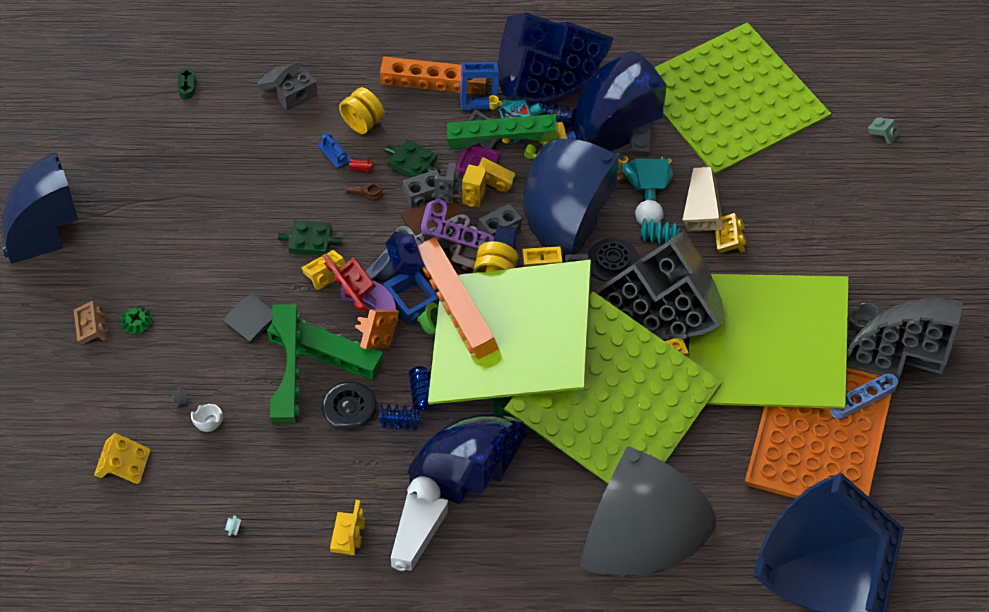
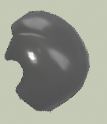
M861 303L857 310H852L850 324L852 327L860 331L869 321L880 314L878 307L872 303Z

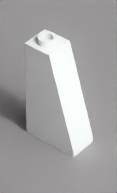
M407 494L391 554V567L399 571H412L447 515L448 500L439 498L437 501L431 502L424 498L418 499V494Z

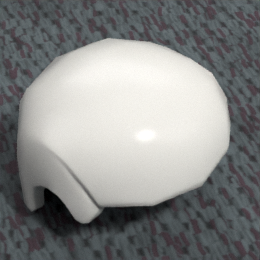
M646 200L641 202L636 208L635 216L637 222L641 225L644 218H646L647 224L653 219L655 225H657L659 220L664 219L663 209L656 201Z
M199 405L195 413L191 412V420L200 431L211 432L218 428L223 421V413L217 405Z
M417 477L407 489L409 494L416 491L418 499L424 498L435 502L440 497L439 486L429 477Z

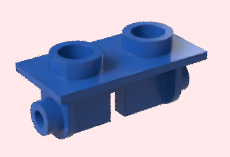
M324 133L322 135V142L317 145L337 169L351 161V157L331 134Z

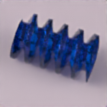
M540 99L539 103L544 112L539 115L556 114L557 123L563 122L565 129L572 125L576 108L569 112V106L563 110L562 104H560L557 109L555 103L549 107V101L542 105V99Z
M424 366L412 368L409 371V381L411 384L413 408L425 410L436 406V404L428 403L431 371L427 370Z
M382 403L380 404L379 422L383 429L386 428L388 423L390 429H393L396 424L397 428L401 430L404 424L406 430H409L412 425L413 430L417 431L420 425L421 406L418 411H415V407L412 405L410 411H408L406 405L400 410L398 404H396L394 410H392L390 404L387 405L386 409L383 408Z

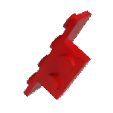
M327 254L322 255L326 261L324 265L329 271H333L336 274L334 278L340 285H344L346 295L355 300L354 306L360 312L363 310L369 314L370 309L362 298L373 290L376 285L360 263L353 257L342 268H339L331 257Z

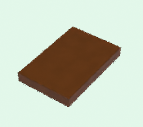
M455 199L453 204L446 203L445 221L460 214L464 215ZM429 202L401 213V218L415 236L423 233L421 224ZM434 204L433 210L435 213H439L440 207L438 206V204ZM429 222V229L435 227L433 222Z

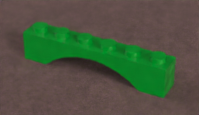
M556 114L447 123V140L450 149L469 148L484 141L500 138H524L539 142L558 140V123Z
M296 304L272 306V325L274 331L284 343L287 352V366L283 381L275 394L270 398V419L272 423H296V416L300 414L299 404H296V397H300V386H296V380L300 379V367H297V360H300L301 353L300 348H297V341H301V330H297V323H301V311H297Z

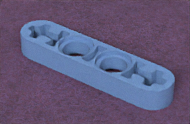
M887 373L846 394L845 404L847 403V405H845V409L842 411L841 409L830 408V413L833 417L842 419L884 398L896 390L898 385L897 377ZM870 388L875 389L878 393L870 395L867 390ZM858 397L862 402L858 404L853 403L851 398Z

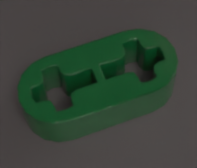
M183 68L179 71L178 92L182 99H190L195 94L196 79L195 73L191 68Z

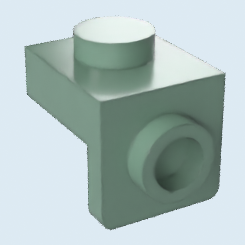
M876 118L867 128L869 134L884 136L887 144H891L899 135L895 119Z

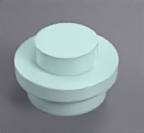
M235 515L232 519L228 518L225 530L229 531V536L231 534L237 535L241 519L236 518L237 516Z

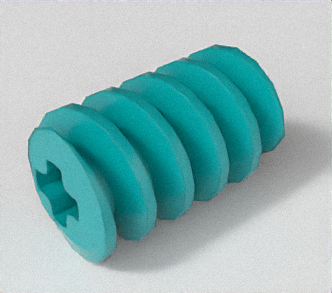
M644 218L640 238L643 236L644 242H647L648 238H650L651 243L658 239V244L661 245L663 240L667 242L678 235L680 227L677 229L676 223H673L672 227L669 228L668 222L663 227L660 220L655 225L653 219L647 224V220Z

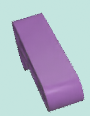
M437 199L427 204L421 224V230L425 235L457 245L459 243L464 247L477 251L478 247L483 244L482 242H476L477 240L484 239V242H495L494 237L488 233L445 221L447 205L443 200ZM434 204H438L440 207L439 213L434 212ZM429 222H433L435 225L433 232L428 228ZM447 227H450L453 231L451 237L446 234ZM465 232L470 235L469 242L464 240Z

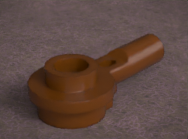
M370 183L361 187L347 185L346 188L347 193L364 194L367 199L372 201L380 199L383 195V189L377 183Z

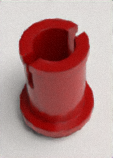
M351 159L350 171H366L369 174V172H373V161H370V159H367V161Z

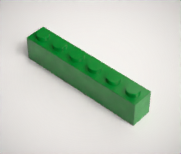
M302 321L297 323V330H301V341H297V348H300V353L374 381L383 365V352H380L378 349H364L360 347L361 343L358 341L348 340L342 335H335L324 328L314 327L308 322ZM271 323L267 330L269 341L285 347Z

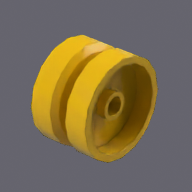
M363 87L356 89L350 97L345 98L339 104V111L345 122L360 134H366L385 117V111L378 98Z
M501 242L483 243L478 247L473 273L514 269L518 261L517 251Z

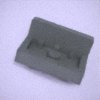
M449 162L446 177L435 176V200L441 199L445 203L453 204L455 193L458 194L459 171H456V163Z

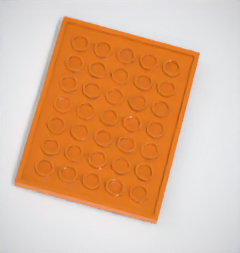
M846 367V394L880 376ZM870 388L867 390L870 395L878 393L875 389ZM891 394L842 419L833 417L830 413V408L764 406L744 485L796 499L814 484L842 473L869 497ZM858 397L851 398L853 403L858 404L862 402Z

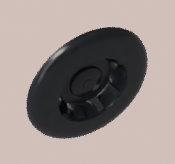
M609 238L595 243L588 251V260H591V272L596 277L605 281H609L639 260L636 249L628 242L620 239Z
M358 382L336 384L326 392L321 403L324 418L331 425L340 429L362 427L373 418L377 407L373 392Z

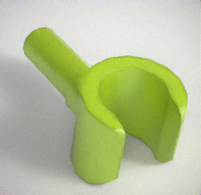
M528 144L524 152L525 157L534 159L537 155L535 154L536 147Z

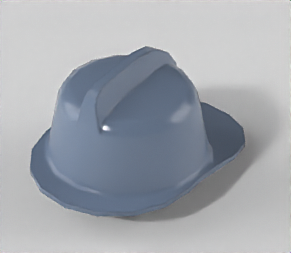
M389 247L366 270V273L371 280L373 278L382 281L389 280L395 276L402 264L393 255V248Z

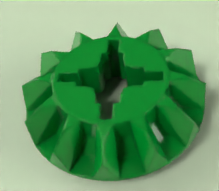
M137 306L133 309L128 308L125 313H122V318L120 319L122 328L131 334L144 332L149 328L152 321L150 312L145 310L144 307L138 308ZM139 316V320L132 321V318Z

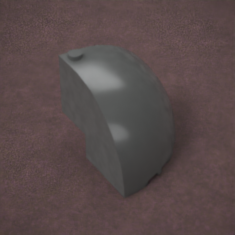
M685 231L668 240L593 291L660 339L679 337L685 339L690 336L701 335L719 327L723 323V306L715 282Z
M945 298L918 299L904 302L885 310L869 321L855 336L847 349L846 367L879 376L887 373L893 374L897 377L898 381L904 364L942 374L957 332L963 301Z
M627 446L594 516L583 549L580 568L601 575H605V573L618 575V577H625V575L647 576L662 569L668 570L673 568L686 557H691L710 537L716 527L714 510L699 488L683 474L661 460Z

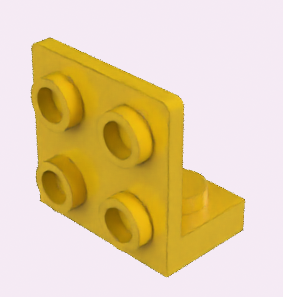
M114 433L105 442L94 476L102 478L107 473H112L132 483L139 484L148 460L150 448Z
M356 500L353 514L337 513L330 552L355 555L356 548H360V529L363 530L365 525V517H363L364 508L361 507L360 500Z

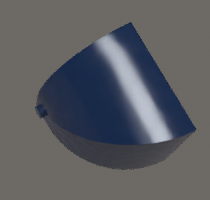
M842 473L837 474L805 490L781 513L764 540L753 577L780 597L811 611L886 612L904 527Z

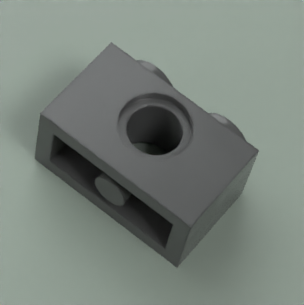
M307 70L276 87L278 100L286 110L317 96L316 81Z

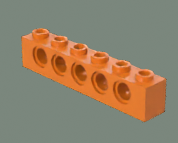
M383 57L380 69V84L460 93L461 65ZM467 78V93L486 95L488 78Z

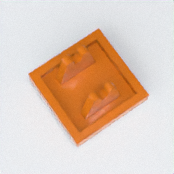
M370 309L368 318L358 317L357 320L361 322V325L356 324L355 327L363 333L360 347L364 349L389 348L393 340L395 326L398 322L399 311L395 309Z

